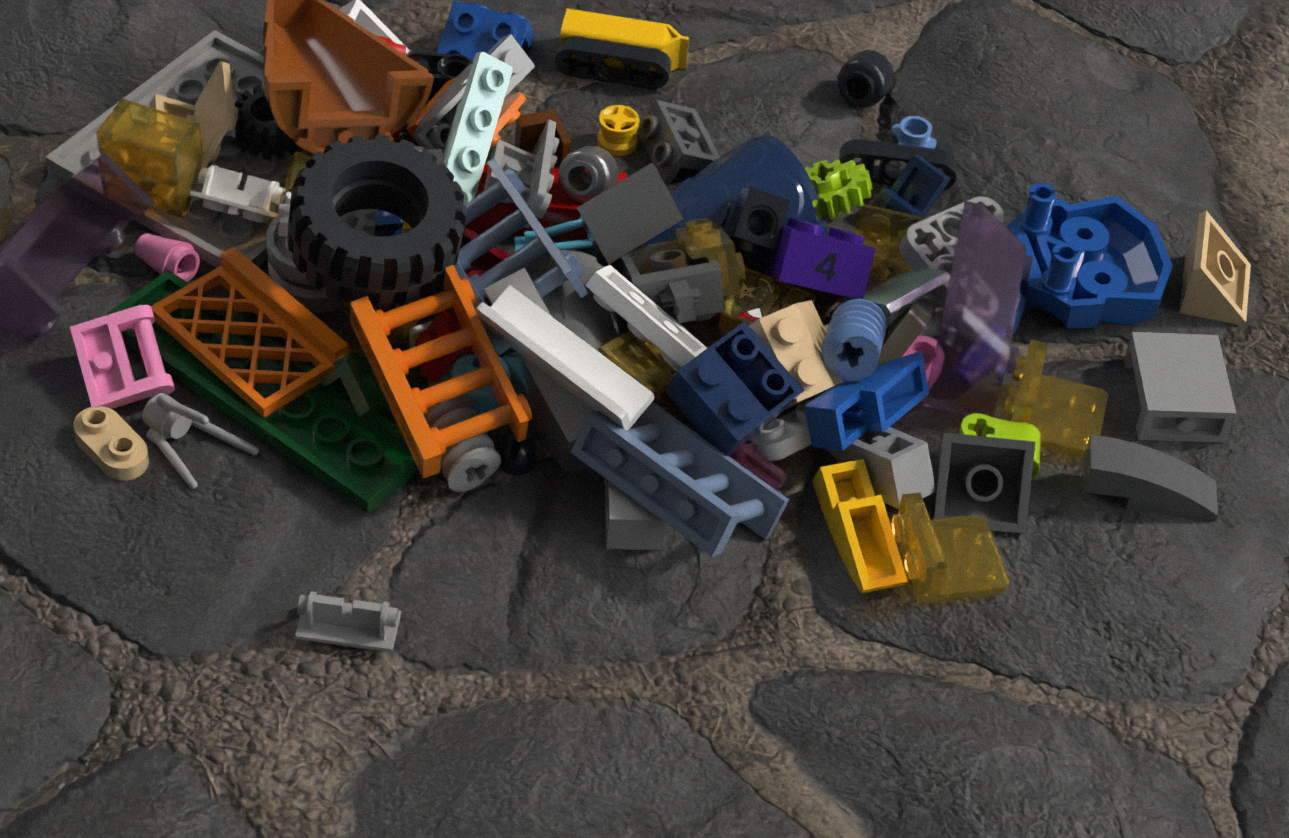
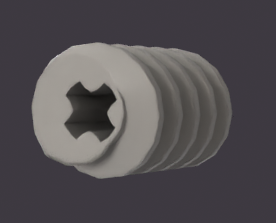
M460 395L427 408V413L423 415L429 428L437 427L438 430L475 417L479 413L474 409L472 399L466 395ZM487 432L446 447V453L441 456L442 473L447 479L449 487L454 492H465L476 488L486 478L491 476L501 463L500 455L494 449V443L487 435Z

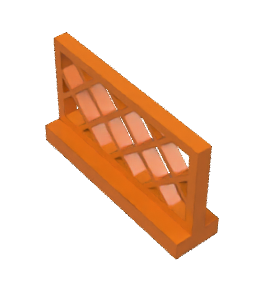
M232 247L220 254L221 266L151 307L155 321L265 418L321 383L324 377L335 370L333 363L349 354V344L240 251ZM219 284L230 292L229 298L204 297L205 292ZM178 308L195 309L193 319H176L169 315V313ZM202 310L227 311L225 321L200 320ZM234 311L253 312L258 316L257 323L232 322ZM198 332L223 334L222 344L201 343L197 339ZM230 334L255 335L254 346L229 345ZM262 336L282 337L287 341L286 348L261 346ZM226 357L252 359L250 370L229 368L225 364ZM258 360H284L283 371L257 370ZM291 361L311 362L316 366L307 373L289 372ZM255 383L281 384L280 390L265 399L254 390Z

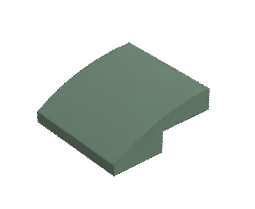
M925 268L905 271L866 291L863 299L879 306L887 318L928 295L951 280L946 271ZM837 308L828 312L831 318Z

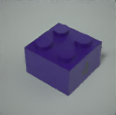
M789 218L787 225L782 227L775 250L767 252L763 273L781 282L855 299H863L875 253V248L863 244L865 236L830 227L829 233L826 235L822 234V226Z

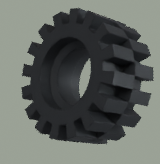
M261 86L253 87V94L248 90L243 92L242 99L237 98L235 102V107L238 108L235 138L237 142H240V147L244 151L249 148L250 155L255 157L259 152H262L263 159H270L271 154H277L278 159L285 158L286 151L291 156L297 154L299 146L280 129L277 123L264 122L275 119Z

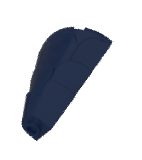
M762 135L750 138L741 145L726 152L694 177H689L675 188L670 195L683 220L642 245L702 235L718 259L722 281L750 280L754 277V275L743 273L742 271L751 272L756 277L764 274L763 269L768 251L761 250L759 256L747 254L735 249L737 241L725 237L741 188L750 186L791 201L783 225H787L789 218H794L822 226V234L828 235L826 220H817L816 209L812 201L819 199L801 162L780 140L769 135ZM756 211L752 212L748 218V228L753 234L758 236L765 228L764 217ZM598 253L600 265L604 267L611 265L621 274L619 259L608 264L602 255Z

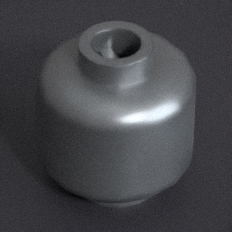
M585 146L569 153L562 160L558 170V182L562 191L569 199L578 203H586L616 185L618 180V166L614 157L607 150L598 146Z

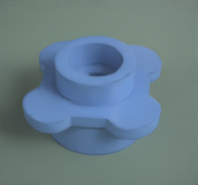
M919 116L906 117L900 124H895L891 130V134L898 139V145L935 149L937 143L934 138H931L932 126L930 122Z

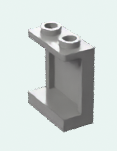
M1132 332L1124 356V364L1126 368L1134 369L1141 404V412L1136 424L1138 440L1226 443L1236 416V409L1218 335Z

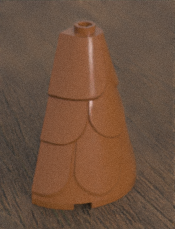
M267 0L263 26L264 93L271 113L280 129L296 145L314 154L320 151L324 154L325 147L337 141L346 144L349 138L364 135L365 140L375 139L376 135L389 136L388 141H393L392 135L407 122L411 125L421 113L429 98L434 77L428 72V69L387 44L388 42L354 22L353 18L323 0Z

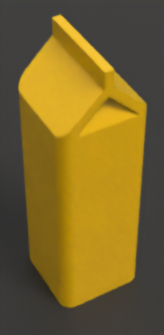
M567 8L561 27L560 42L566 37L577 36L658 49L670 57L672 62L671 71L677 68L686 69L689 37L681 36L671 25ZM572 54V58L577 59V55ZM592 57L591 62L595 63L596 57ZM606 58L603 60L606 65L613 68L624 66L616 58ZM632 63L631 68L635 69L636 64ZM650 67V70L656 71V68Z

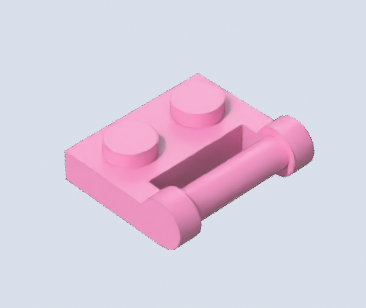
M150 305L134 306L70 326L91 407L104 406L114 409L149 397L152 398L160 393L169 395L175 390L172 376L167 374L164 369L152 327L155 317ZM128 329H134L148 376L137 381L134 380L121 333Z

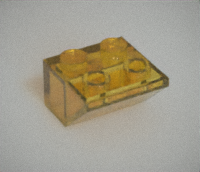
M122 98L96 132L106 192L119 199L129 200L150 207L157 212L184 218L188 213L192 198L190 191H194L204 155L200 124Z

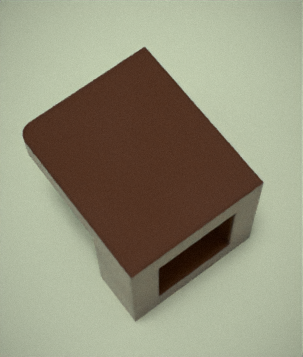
M552 109L519 116L515 124V147L532 154V150L548 119L556 122L554 137L559 139V144L554 154L557 157L554 168H560L562 160L571 153V140L556 110Z

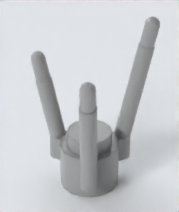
M160 393L152 397L143 410V422L150 427L146 438L160 448L190 489H195L198 484L166 439L181 438L187 433L191 425L251 455H257L259 452L256 446L210 423L207 416L180 404L166 393Z

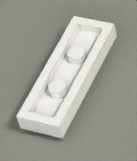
M611 265L596 271L585 285L594 293L593 298L601 307L610 312L616 311L628 322L627 327L638 338L644 341L650 340L663 351L661 353L663 359L675 369L679 370L707 349L705 345Z

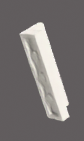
M510 284L491 307L481 302L476 308L484 327L594 411H600L626 431L631 428L654 400V394Z

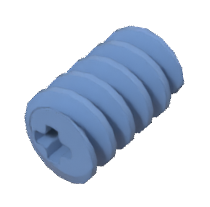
M853 299L841 304L833 313L822 354L826 367L837 378L849 382L861 381L870 376L877 368L887 328L886 317L879 306L868 300Z

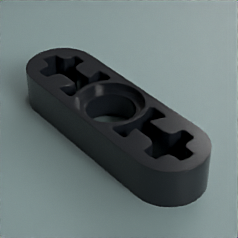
M577 36L564 38L559 43L555 57L556 67L565 75L647 89H659L665 86L668 82L672 66L670 57L658 49ZM572 54L577 55V59L572 58ZM592 57H596L595 63L591 62ZM606 58H616L624 66L613 68L606 65L603 60ZM632 63L636 64L635 69L631 68ZM650 67H655L656 71H651Z
M860 139L845 142L839 150L838 160H840L841 164L854 160V158H861L860 162H855V166L859 164L865 165V169L869 171L871 183L893 185L903 170H893L887 164L894 160L908 163L913 155H920L934 167L942 169L941 172L950 178L944 190L951 188L955 184L957 176L956 158L944 150ZM875 159L879 160V166L875 165Z

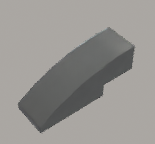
M1090 434L1083 457L1084 492L1125 497V510L1216 522L1218 504L1217 486L1214 479L1197 468L1150 447L1121 439Z

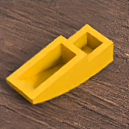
M864 459L820 467L812 480L817 498L837 550L859 591L866 593L906 585L908 580L882 495L875 496Z

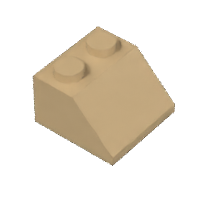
M812 300L795 303L762 317L749 325L804 389V392L786 409L818 396L845 381L833 375L823 361L822 349L827 332Z

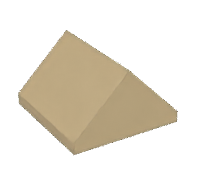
M1207 210L1198 215L1185 255L1179 313L1241 325L1246 323L1251 264Z

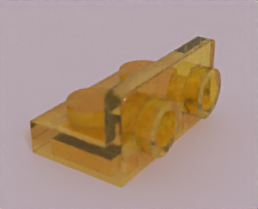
M628 331L598 349L599 353L650 390L656 397H659L666 390L670 375H672L670 372L674 367L663 359L661 355L663 351L650 340L644 341L635 336L631 331Z

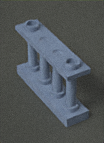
M492 158L487 164L499 182L465 205V226L508 196L511 197L518 209L459 250L457 264L454 267L460 280L466 278L473 289L476 303L473 304L475 310L481 302L487 305L485 300L488 297L484 288L521 270L547 251L557 265L533 281L541 298L567 280H569L580 298L587 295V290L579 280V277L585 274V271L571 251L562 255L521 197L520 193L525 191L526 188L514 170L510 168L504 172L495 158ZM529 223L537 235L536 238L480 277L475 274L469 278L466 271L472 268L470 263ZM484 327L494 349L499 355L510 348L508 344Z
M653 402L650 403L628 431L600 411L588 413L570 452L711 557L722 554L736 524L740 522L765 540L769 539L789 501L788 498Z

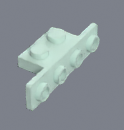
M477 52L475 54L461 102L458 103L443 153V163L454 175L453 181H457L461 186L464 194L463 203L465 205L476 196L513 71L510 65L485 52Z

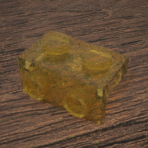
M867 204L862 205L859 209L854 233L865 236L863 244L875 248L871 268L885 265L897 268L899 274L913 270L900 253L899 245L908 228L926 218Z
M695 219L688 221L685 228L676 229V239L691 259L713 255L717 257L721 271L723 296L740 294L739 279L745 278L743 258L740 252L735 253L733 241L717 222L712 223L710 219Z

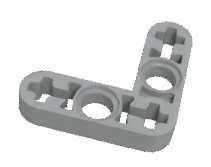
M982 196L972 198L913 224L908 228L899 245L900 253L913 270L937 269L948 271L954 275L957 282H946L932 291V293L954 320L969 330L980 328L982 325L987 324L996 309L995 300L957 254L991 238L1003 221L1004 214L1000 205L994 200ZM976 216L978 219L972 224V220ZM949 225L956 228L960 232L961 237H953L947 234L943 226Z

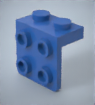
M453 1L436 53L463 55L471 59L473 63L477 52L487 53L502 37L510 34L521 48L531 50L535 34L530 21L519 14L493 11L477 3L466 4Z

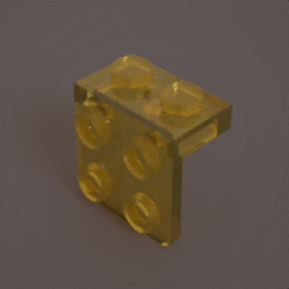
M1030 340L1026 357L1017 355L1011 381L1018 382L1019 386L1018 388L1010 386L1004 412L1012 414L1010 421L1026 422L1034 425L1041 434V447L1084 457L1090 434L1099 436L1101 434L1108 394L1101 388L1043 375L1042 369L1048 343Z
M921 492L902 494L898 514H894L892 517V531L895 541L899 543L905 560L906 573L908 578L912 580L919 603L999 594L1007 590L1009 578L985 517L981 515H968L930 520Z

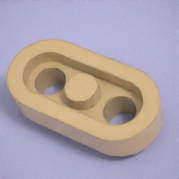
M104 406L89 407L75 417L73 427L76 443L108 477L127 481L141 476L146 471L149 465V458L145 441L113 409Z

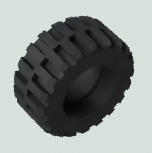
M364 135L349 138L346 144L337 141L325 147L324 154L320 151L315 153L306 161V167L299 170L294 180V189L291 192L287 243L288 249L293 253L292 261L297 270L302 274L306 272L305 280L316 290L320 288L325 289L326 296L340 303L341 299L352 302L368 296L372 306H376L377 310L389 311L392 310V305L400 304V306H404L417 301L418 296L422 298L431 296L438 291L439 285L444 284L445 267L457 264L466 221V206L463 203L464 194L461 186L457 181H453L454 175L444 163L440 165L436 163L437 157L426 149L420 152L414 149L412 142L401 139L400 143L388 141L389 136L376 135L375 139L365 140ZM356 210H381L398 216L412 230L396 236H372L355 230L340 217Z

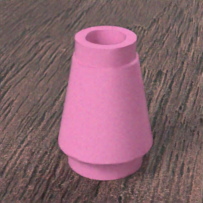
M146 233L140 236L135 244L136 256L141 258L160 275L170 270L188 282L198 271L200 264L199 255L193 246L187 242Z

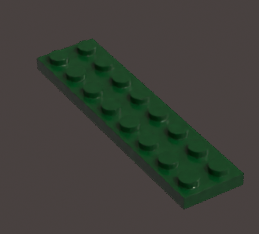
M167 270L106 315L138 305L152 306L189 283L170 270ZM178 308L169 313V315L176 319H193L195 309ZM202 310L200 320L225 321L227 311ZM233 314L232 322H244ZM156 321L152 324L165 372L367 514L419 471L399 427L380 413L359 418L347 391L340 386L325 388L323 382L264 418ZM134 329L122 331L124 343L141 354ZM198 332L197 339L201 343L222 344L223 334ZM230 334L229 345L254 346L255 335ZM262 336L261 346L281 347L267 336ZM226 357L225 364L231 369L250 370L252 359ZM259 359L257 370L283 371L284 360ZM291 361L289 372L307 373L314 368L303 361ZM255 383L254 390L265 399L280 390L281 384Z

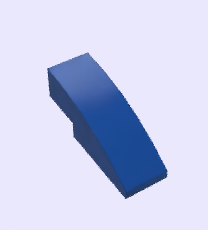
M912 353L881 364L867 378L861 381H843L805 405L812 447L844 451L867 431L883 433L929 395L923 353Z

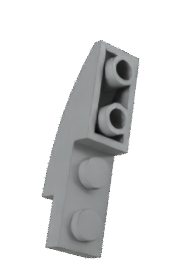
M511 34L502 37L487 52V54L510 65L513 69L505 97L535 67ZM472 64L468 65L441 94L414 132L413 137L426 150L442 149L444 153L457 106L462 100Z

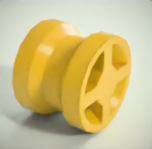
M612 105L603 109L599 115L598 147L607 150L612 156H625L635 151L638 144L636 132L640 122L637 112L624 105Z

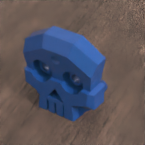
M1038 183L1031 186L1025 210L1006 227L1000 258L1004 270L1007 272L1008 281L1019 285L1024 291V296L1027 300L1024 312L1037 309L1046 310L1059 318L1067 329L1097 328L1099 321L1132 325L1154 318L1173 267L1156 225L1117 196L1069 205L1063 199L1056 200L1057 193H1055V189L1050 185Z

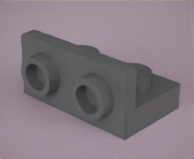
M656 100L647 115L641 120L638 134L664 183L670 184L681 167L692 172L702 171L720 157L696 109Z

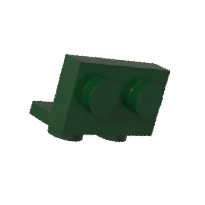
M410 347L401 348L400 350L404 351L410 349ZM351 353L338 359L333 363L335 370L322 379L325 388L344 385L359 418L391 410L366 356L360 357L358 353ZM419 366L408 369L409 374L405 375L411 389L418 387L419 390H423L429 387L425 377L421 375Z

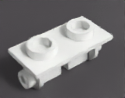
M211 165L209 168L202 167L198 178L199 183L204 184L202 192L190 191V195L204 199L202 207L228 213L229 206L244 209L242 218L268 224L269 217L279 215V213L274 212L276 204H283L286 189L280 187L279 182L248 175L243 191L239 189L242 173L220 168L217 165Z

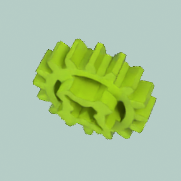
M827 160L813 163L814 167L812 168L805 167L819 199L812 201L816 209L817 220L821 217H825V220H832L840 217L839 214L841 212L845 214L851 213L850 207L864 205L863 199L871 197L870 190L873 188L869 171L865 169L864 164L855 166L853 160L843 164L840 163V160H835L830 164Z

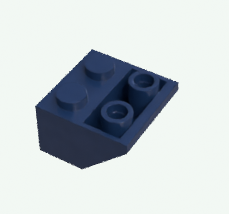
M744 321L677 370L664 392L706 441L727 456H731L767 427L804 392V389Z

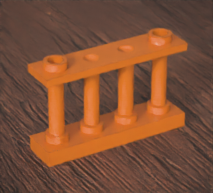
M454 265L445 267L444 291L385 313L381 309L374 311L368 296L350 302L351 326L423 479L440 473L441 456L446 453V447L509 424L518 443L526 439L528 423L532 420V413L527 399L523 394L516 395L473 306L476 303L475 295L469 281L466 278L460 280ZM453 308L461 324V330L401 351L400 348L392 349L387 338L390 335V330ZM468 346L472 347L481 368L423 390H419L418 387L411 389L405 375L409 374L408 369ZM490 385L500 407L438 430L437 427L429 428L423 415L427 413V408Z

